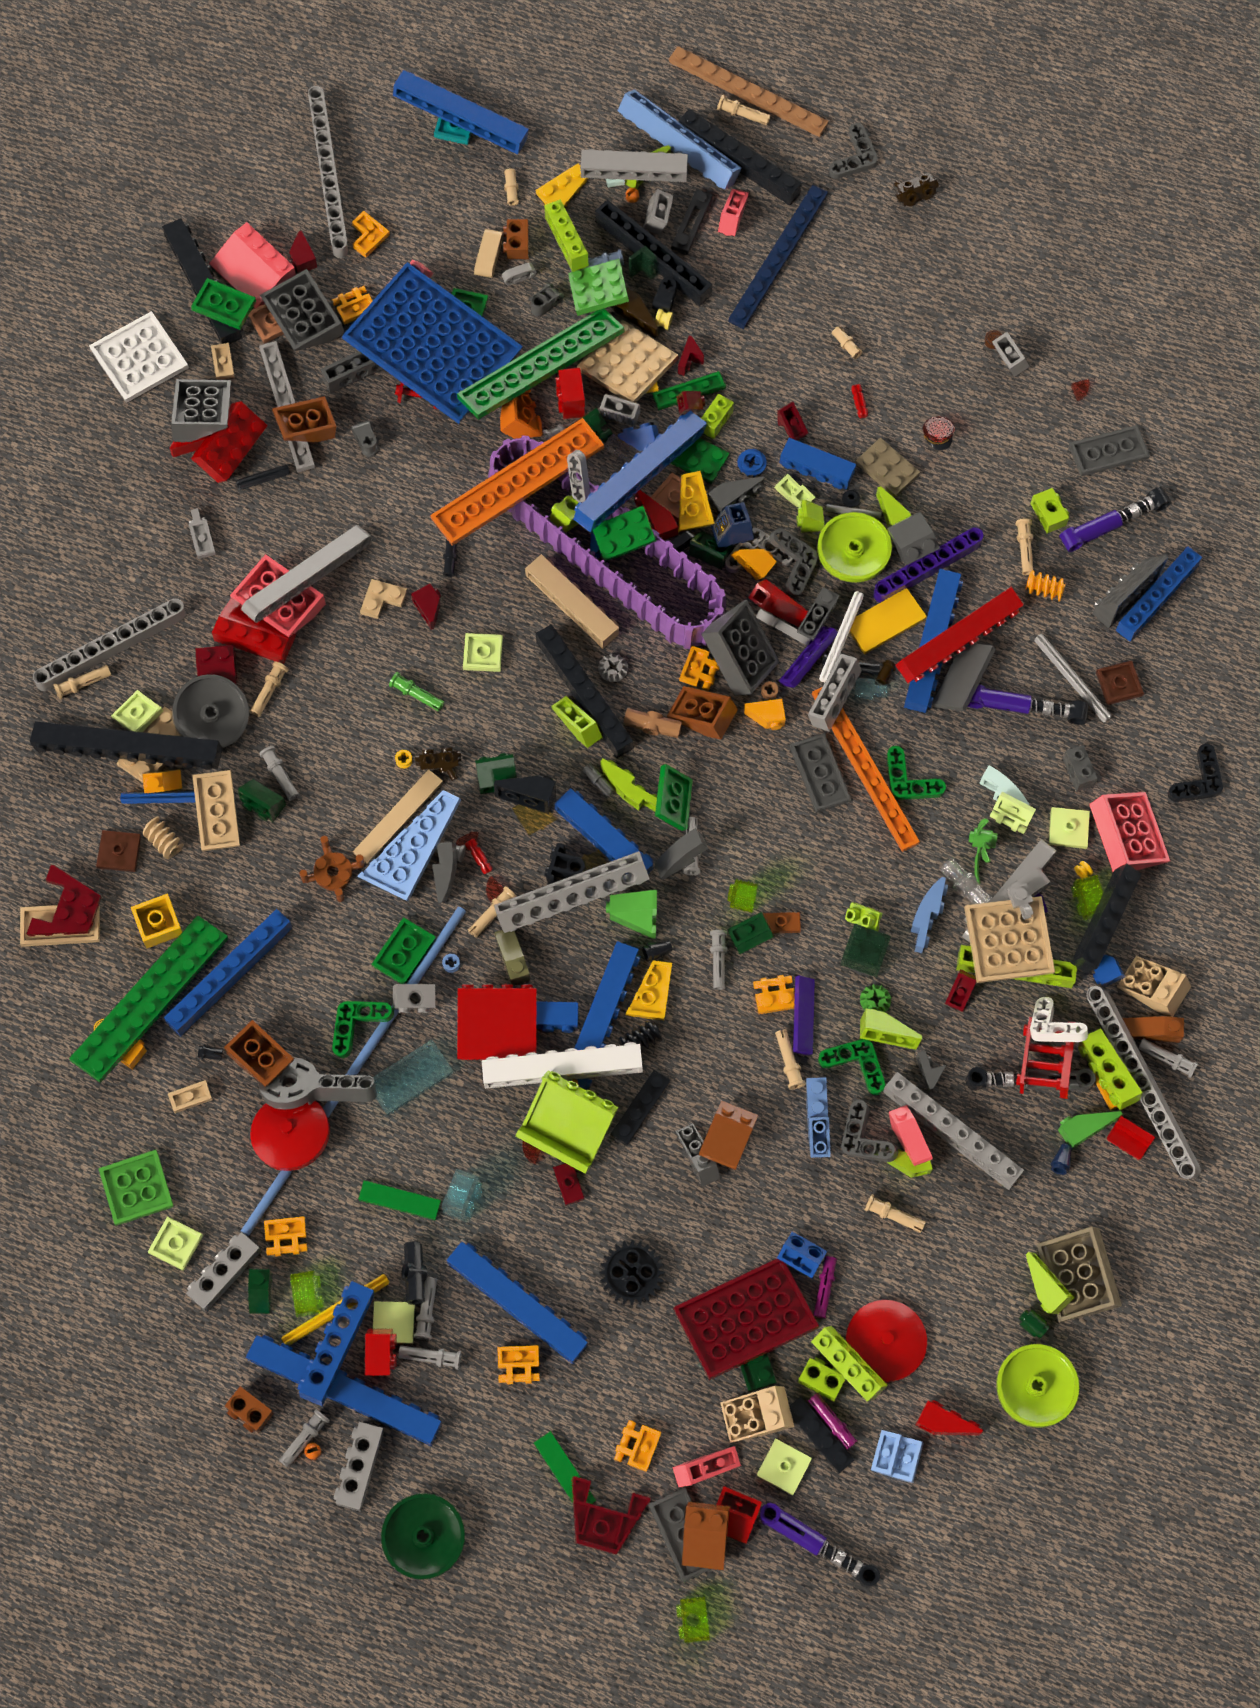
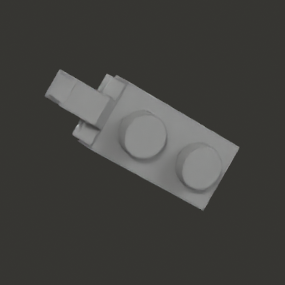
M198 508L191 510L193 520L189 521V528L197 558L201 559L216 555L207 519L205 517L200 518Z

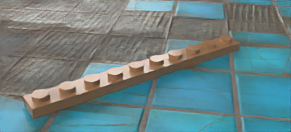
M677 46L669 58V63L818 137L822 135L828 125V120Z

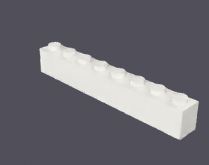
M629 1042L625 1043L624 1046L609 1044L604 1046L605 1048L590 1046L586 1047L585 1050L570 1048L566 1049L565 1052L558 1053L555 1050L545 1052V1054L531 1052L527 1053L526 1056L519 1057L515 1054L499 1059L495 1056L488 1057L486 1060H482L484 1086L486 1089L541 1083L542 1076L548 1070L560 1074L566 1080L642 1073L640 1044Z

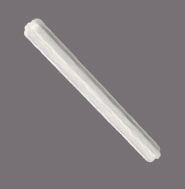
M854 592L819 678L821 682L825 683L842 651L863 600V593Z

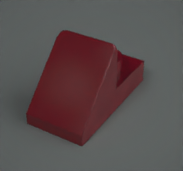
M690 335L678 364V374L685 376L686 370H690L692 362L704 364V355L694 338Z
M793 401L777 410V423L779 426H784L789 438L798 441L809 434Z
M960 969L945 1004L963 1012L976 984V976Z

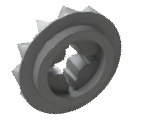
M611 653L599 661L598 671L604 680L618 682L627 675L628 664L625 658L619 654L614 655ZM610 664H618L616 667L617 671L614 669L609 670Z

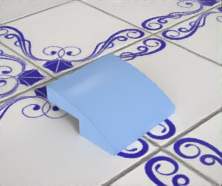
M881 1430L871 1471L913 1483L924 1443L903 1437L900 1434Z

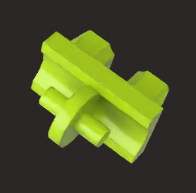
M852 902L850 908L847 909L845 919L848 922L878 932L879 922L883 913Z

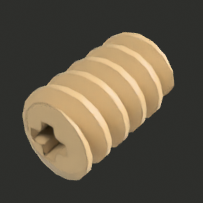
M157 816L146 824L143 836L148 838V841L153 843L155 848H158L159 853L163 854L165 859H169L179 853L184 844L178 845L180 838L173 839L175 833H169V827L164 828L165 822L158 824L160 817Z

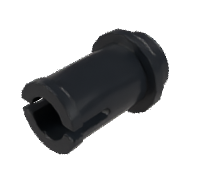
M206 1044L199 1046L198 1057L201 1060L207 1058L222 1061V1055L214 1053L223 1054V1048L206 1047Z

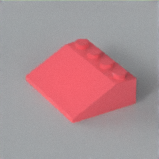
M247 222L231 235L209 263L234 289L256 297V303L253 306L255 309L265 304L260 296L261 294L296 275L295 267Z
M265 554L230 596L243 605L246 600L289 570ZM310 586L263 620L287 637H291L314 619L326 605L324 595Z
M1146 792L1102 795L1089 804L1113 872L1126 863L1135 870H1141L1170 862Z

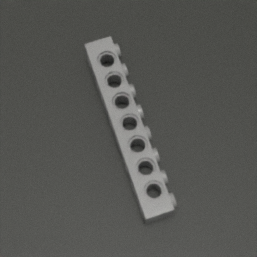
M638 851L495 904L494 907L503 932H512L525 925L534 924L541 919L550 918L560 912L569 911L579 905L588 904L595 899L604 898L617 891H623L630 886L642 884L649 880V876L641 854Z
M897 1072L885 1086L884 1094L901 1107L907 1105L915 1118L1008 1190L1011 1189L1024 1170L900 1073Z

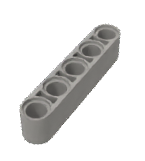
M1038 867L986 903L1010 900L1007 890L1026 883L1031 896L1034 897L1047 888L1051 882Z

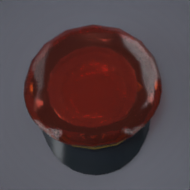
M931 417L923 425L924 438L932 448L945 450L952 443L955 426L945 417Z

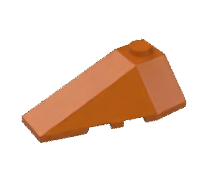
M531 389L502 405L500 414L501 432L514 439L521 438L522 436H529V438L542 436V421L540 416H536L534 410L536 404L529 396Z

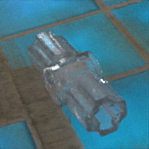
M953 858L945 862L940 868L942 873L953 883L954 889L962 897H966L972 904L986 903L992 899L979 886L976 877L972 873L966 872Z

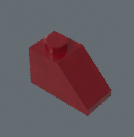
M302 230L298 231L289 251L290 260H288L295 267L297 274L306 269L310 271L317 268L316 257Z
M682 391L677 396L679 415L686 414L689 411L696 413L703 410L705 398L701 396V391Z
M429 583L411 593L413 604L432 630L435 627L439 613L441 594L437 588H433Z

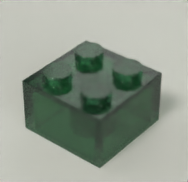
M854 923L840 965L877 978L891 936Z

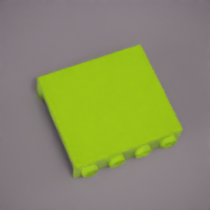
M548 1070L541 1078V1085L522 1126L516 1133V1137L586 1173L597 1155L618 1107L610 1100L596 1096L593 1091L585 1090L579 1087L577 1083L567 1081L560 1074Z

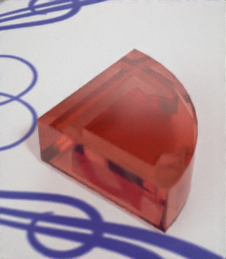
M1089 379L1071 384L1077 401H1080L1087 395L1090 386Z
M479 832L465 834L456 841V845H465L467 841L473 838L477 842Z
M492 876L488 879L486 885V895L490 902L504 891V887Z
M523 1141L522 1148L525 1157L530 1163L536 1165L541 1150Z

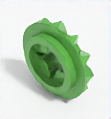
M873 984L862 991L860 1004L864 1010L875 1009L886 1012L891 1004V996L882 985ZM874 992L877 995V998H881V1000L878 1001L877 1007L875 1002L870 1000L873 998Z

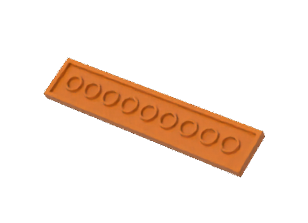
M581 418L431 514V519L453 546L568 472L567 456L570 453L580 450L584 453L587 460L604 449V444L586 421Z

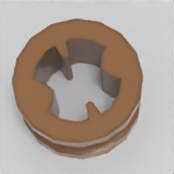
M765 682L761 690L762 697L766 700L775 699L778 695V686L774 682ZM768 687L772 688L773 692L771 694H767Z

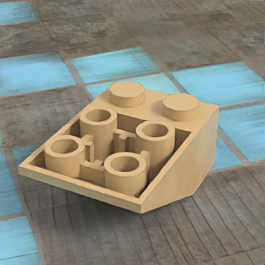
M1139 956L1134 958L1124 974L1125 978L1121 979L1117 985V988L1156 1012L1169 1017L1174 1016L1191 988L1185 974Z
M784 1386L769 1387L721 1402L730 1443L794 1427Z

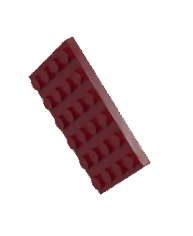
M778 1258L673 1307L709 1380L819 1328L786 1263Z

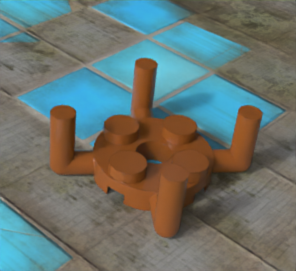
M322 836L320 840L324 855L316 860L313 874L308 875L306 870H301L299 873L303 883L316 881L321 887L329 891H335L337 901L342 902L344 900L342 889L350 881L353 870L365 866L364 858L361 854H358L356 862L350 863L344 854L332 853L328 837ZM334 867L339 870L335 876L328 874L330 868Z

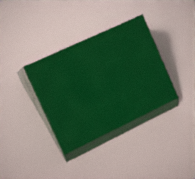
M701 531L690 541L689 555L722 570L726 558L733 551L734 546L718 548L714 536Z

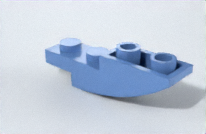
M941 877L929 889L918 907L911 928V932L918 933L914 952L922 953L924 947L928 948L930 937L926 935L927 930L932 928V918L937 919L938 914L943 913L945 903L941 902L942 895L946 896L948 885L945 884V877Z
M826 1077L806 1078L810 1158L831 1157Z

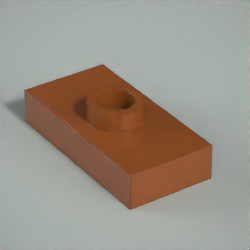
M800 912L763 913L772 933L801 932Z

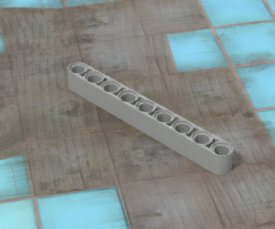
M359 525L354 526L245 601L241 610L254 622L261 621L365 549L371 543L372 536Z
M171 599L37 669L33 674V680L37 688L41 691H47L54 687L53 684L63 683L68 678L86 671L181 621L186 616L183 602L180 599ZM175 608H180L179 611L173 612ZM158 617H164L160 621L156 620ZM143 625L147 626L145 629H139ZM130 634L128 638H123L124 635ZM108 643H114L111 647H106ZM91 652H97L95 655L90 656ZM80 660V663L73 664L74 661ZM64 669L61 673H56L57 670ZM47 678L44 682H39L40 679Z

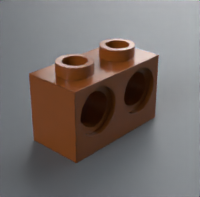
M507 219V226H503V237H507V242H503V253H507V259H528V219Z
M241 1386L225 1405L228 1409L226 1414L235 1421L239 1418L245 1422L242 1426L251 1433L254 1430L260 1433L274 1415L271 1409ZM238 1401H245V1407L242 1410L235 1409V1404ZM254 1413H261V1420L253 1423L251 1421L252 1415Z

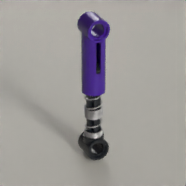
M1159 486L1151 490L1143 501L1139 500L1138 503H1132L1124 507L1123 510H1112L1076 528L1070 527L1064 530L1059 537L1067 551L1073 552L1082 547L1083 544L1121 527L1123 521L1128 522V519H1134L1145 511L1155 510L1159 512L1167 508L1172 501L1163 487Z
M980 684L968 707L976 709L987 707L1024 714L1035 711L1036 714L1042 712V714L1049 716L1051 714L1052 716L1060 715L1063 718H1067L1069 723L1076 725L1086 724L1089 706L1087 702L1074 700L1070 704L1065 703L1064 705L1060 702L1056 704L1049 700L1037 701L1035 698L1032 700L1030 695L987 689Z
M767 1503L761 1508L759 1519L764 1525L776 1530L816 1556L817 1554H822L823 1558L827 1557L839 1568L843 1567L847 1572H851V1575L862 1586L866 1588L872 1587L879 1581L880 1572L878 1568L865 1562L862 1563L859 1560L855 1561L852 1559V1556H847V1553L840 1548L836 1549V1546H831L826 1541L827 1538L786 1513L776 1504ZM765 1510H773L775 1518L773 1520L765 1518ZM780 1519L781 1521H783L784 1523L788 1524L789 1526H791L792 1528L796 1529L797 1531L795 1532L794 1530H792L791 1528L787 1527L786 1525H784L783 1523L779 1522L778 1520ZM864 1571H871L874 1574L872 1582L864 1579Z

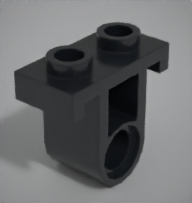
M557 843L555 849L552 848L551 863L550 866L546 867L544 876L548 884L556 882L555 876L566 879L587 870L581 858L566 854L565 845ZM576 866L581 867L577 872L572 871Z

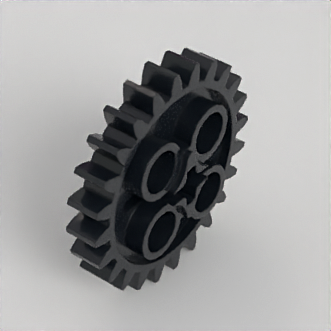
M631 1240L630 1246H627L626 1242L623 1241L622 1248L616 1244V1251L614 1252L609 1249L610 1257L605 1255L603 1257L607 1263L600 1264V1267L605 1269L599 1271V1275L605 1276L600 1280V1283L607 1284L603 1290H610L608 1297L610 1298L615 1295L616 1303L622 1299L623 1306H625L627 1301H630L631 1307H633L634 1301H637L639 1306H641L642 1299L648 1303V1296L650 1295L655 1298L654 1290H661L657 1284L664 1283V1280L659 1278L665 1275L664 1271L659 1270L664 1267V1263H658L661 1256L654 1257L656 1250L654 1249L649 1252V1244L643 1248L641 1241L637 1246L634 1245L633 1240ZM629 1255H635L638 1261L631 1264L626 1258ZM622 1260L630 1271L636 1270V1277L644 1282L645 1286H642L633 1275L629 1277V1271L619 1261ZM615 1269H621L624 1274L622 1277L616 1278L612 1272ZM649 1269L652 1275L649 1278H644L641 1275V1271ZM634 1283L638 1289L635 1292H630L626 1288L627 1285Z

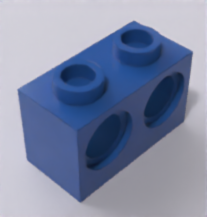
M792 1231L777 1258L813 1278L827 1251Z

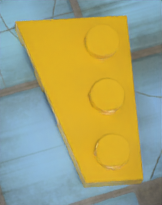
M577 163L538 188L536 194L545 205L561 199L565 207L589 178H581V166Z
M701 471L683 474L681 476L678 532L713 525L714 520Z
M652 961L641 986L626 1012V1016L664 1021L672 963Z

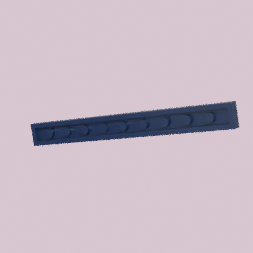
M812 184L730 315L728 322L745 329L826 199L827 191Z

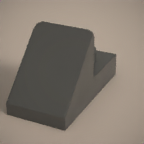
M921 1051L917 1053L916 1060L927 1094L932 1093L946 1065L931 1069L933 1063L930 1055L927 1056L926 1051Z

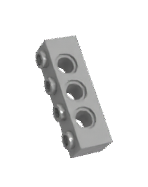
M844 654L839 655L808 713L813 727L830 732L862 671L857 658Z
M242 1232L231 1238L229 1241L230 1245L226 1250H221L215 1257L216 1261L211 1266L207 1265L201 1272L202 1276L197 1281L194 1280L187 1288L186 1294L205 1312L213 1306L261 1252L260 1248ZM234 1252H241V1257L238 1260L231 1259ZM225 1266L228 1268L226 1274L218 1275L217 1272L220 1267ZM207 1282H213L214 1286L211 1290H204V1285Z
M359 1422L358 1427L354 1426L351 1436L354 1439L353 1445L347 1449L345 1458L348 1459L346 1467H342L339 1479H342L340 1488L337 1487L333 1499L336 1500L337 1506L361 1512L384 1434L383 1428ZM362 1441H368L370 1444L366 1451H360L358 1448ZM361 1461L364 1463L363 1469L358 1472L354 1471L353 1464ZM351 1481L358 1483V1487L354 1492L347 1491V1485Z

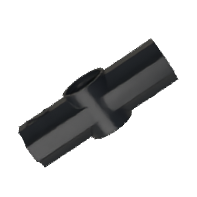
M418 1241L406 1242L404 1244L405 1264L401 1270V1278L405 1281L406 1302L409 1305L422 1304L425 1302L424 1282L427 1278V1267L423 1265L422 1244Z

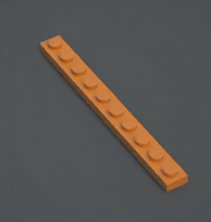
M822 687L812 691V696L815 700ZM842 708L831 729L899 848L904 852L918 845L920 841Z

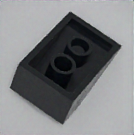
M548 776L495 780V797L549 815L556 797V781Z

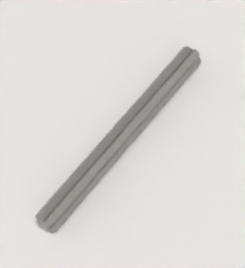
M1043 634L1038 635L1034 640L1035 643L1085 702L1088 703L1102 722L1108 721L1111 718L1110 712Z

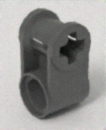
M552 283L546 284L543 289L532 296L531 312L533 315L543 316L563 300L564 295L553 288L554 285Z
M369 420L351 426L354 438L358 442L362 453L367 457L376 455L378 452L377 440Z

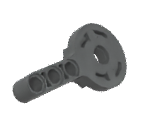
M294 1058V1061L267 1087L259 1082V1089L263 1100L269 1106L276 1109H293L307 1102L311 1105L315 1100L371 1102L378 1095L374 1079L371 1076L319 1074L310 1062L300 1058ZM288 1083H295L290 1087H284Z

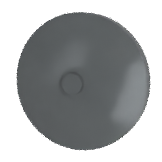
M202 675L189 680L178 691L173 702L172 718L180 736L219 740L222 748H226L237 741L243 734L248 723L249 708L243 692L235 683L218 675Z

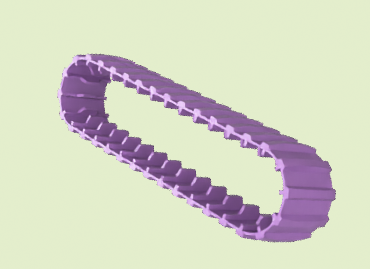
M529 436L504 440L503 445L497 451H493L490 457L488 478L544 442H537L530 439ZM568 471L557 479L562 482V488H566V491L569 492L571 485ZM576 473L577 478L582 480L580 474ZM589 482L590 492H596L599 486H594ZM526 499L508 510L516 521L521 520L525 523L526 528L530 532L535 531L540 536V540L544 543H550L558 554H564L570 564L579 566L584 575H590L594 578L595 583L599 587L604 586L609 590V595L614 599L619 598L623 601L624 607L628 610L633 609L639 619L648 621L651 624V628L656 632L660 631L663 633L666 640L670 643L675 642L683 645L684 649H691L692 646L701 644L706 646L707 644L701 634L712 622L725 614L726 597L724 589H720L716 583V578L712 574L707 575L703 572L702 567L698 563L693 564L689 561L688 556L684 552L679 553L675 550L673 544L670 541L665 542L654 529L656 542L644 546L645 554H649L650 557L653 555L657 557L660 566L663 565L664 568L667 566L674 571V577L685 579L688 582L687 587L692 590L696 588L700 591L702 599H705L707 602L709 601L708 608L714 609V613L708 612L707 619H704V622L701 620L697 626H691L690 622H688V626L682 625L675 616L670 618L665 614L666 608H662L661 605L656 607L651 603L650 596L647 597L646 593L641 595L637 592V585L633 586L632 582L627 584L623 580V574H619L618 571L612 572L609 569L608 562L605 563L604 560L598 561L595 558L594 551L591 552L589 548L587 550L583 549L580 540L577 541L575 537L573 539L568 537L567 532L563 531V527L557 528L554 526L553 522L549 520V516L543 517L539 514V508H535L534 504L529 506L526 503ZM619 507L606 520L630 510L626 507Z

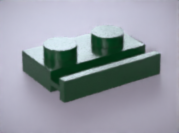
M763 912L727 929L739 955L775 938Z
M767 1353L740 1366L748 1392L777 1383Z

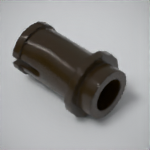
M890 660L883 662V667L876 681L887 685L892 672L896 670V664Z

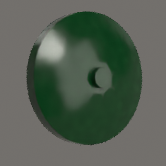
M415 1494L399 1501L387 1514L381 1531L382 1549L389 1563L402 1575L417 1580L433 1579L449 1571L460 1558L465 1543V1529L458 1511L447 1500L433 1494Z

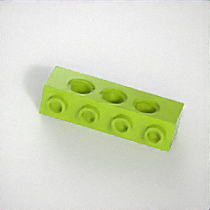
M561 199L544 205L545 219L571 271L574 272L588 267V253Z
M1101 1028L1088 1034V1038L1085 1041L1079 1042V1053L1089 1062L1090 1070L1096 1073L1101 1087L1107 1090L1110 1101L1114 1106L1122 1110L1140 1101L1143 1092ZM1094 1052H1100L1102 1056H1096ZM1104 1068H1110L1113 1072H1106ZM1115 1084H1120L1123 1088L1119 1089L1115 1087Z
M832 1326L824 1327L811 1341L867 1402L874 1400L888 1386Z

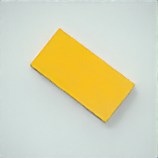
M906 588L856 616L849 633L865 655L925 621L927 616Z

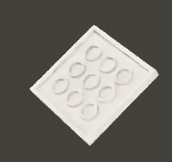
M152 311L89 345L90 350L126 403L189 368L187 362Z

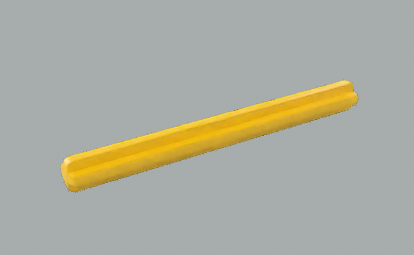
M382 1274L366 1284L365 1287L374 1290V1293L387 1286L389 1280L385 1274ZM342 1300L282 1336L281 1340L283 1343L290 1346L334 1319L333 1311L337 1304H341ZM351 1302L347 1305V1307L350 1309L357 1303Z

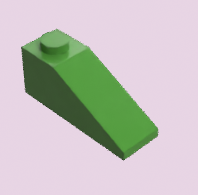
M1121 1111L1076 1115L1072 1119L1068 1116L1060 1122L1061 1126L1058 1131L1066 1143L1073 1149L1117 1121L1123 1114Z

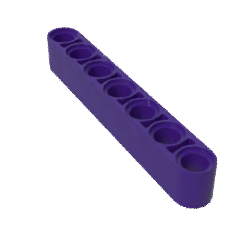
M971 528L939 546L940 549L880 580L875 585L874 599L881 603L906 588L909 589L939 572V569H944L974 552L981 546L983 540L982 530ZM974 537V538H977L978 540H977V541H974V540H972L971 538ZM940 555H945L948 558H942ZM925 564H931L932 567H927ZM914 572V573H916L917 575H916V576H912V575H910L909 573ZM895 581H899V582H901L902 584H901V585H897V584H895L894 582H895ZM879 590H884L886 593L882 594Z

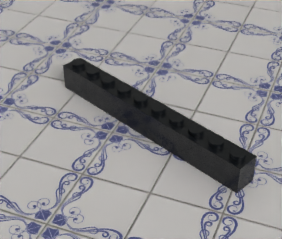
M37 721L34 723L30 738L33 748L41 753L50 751L60 755L69 753L79 757L88 755L93 758L126 759L130 762L164 763L167 766L201 767L205 770L218 769L223 749L219 740Z

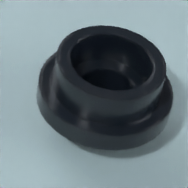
M847 490L842 495V502L847 507H856L860 502V495L854 490ZM853 496L854 499L850 500L848 497Z

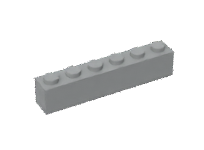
M582 150L581 178L687 182L688 154L650 153L646 151L630 152L627 150Z

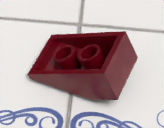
M233 645L195 648L197 677L202 675H218L229 679L237 685L236 653Z

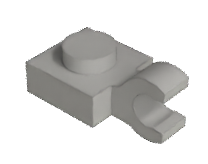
M1027 883L1009 888L1007 893L1013 908H1020L1024 920L1031 918L1033 910L1029 904L1033 903V899Z

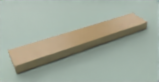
M428 769L356 847L353 854L355 856L361 854L365 864L368 865L443 784V780Z

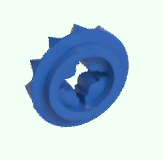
M755 449L743 451L737 461L741 472L747 476L753 475L754 477L762 474L767 464L764 454ZM754 458L756 465H753L751 468H749L748 462H751V460H753Z

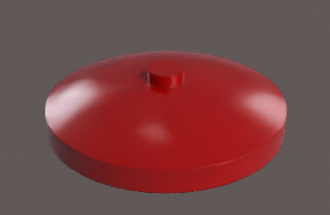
M316 1100L311 1105L307 1102L293 1109H276L265 1103L255 1115L251 1125L250 1138L252 1147L257 1156L269 1167L281 1171L298 1170L310 1165L322 1154L329 1140L330 1124L326 1112Z
M878 1300L863 1306L852 1317L846 1331V1342L884 1382L899 1381L911 1375L923 1361L927 1350V1334L921 1319L911 1308L897 1301Z

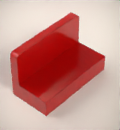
M1120 1116L1106 1139L1134 1158L1141 1160L1155 1137L1123 1116Z

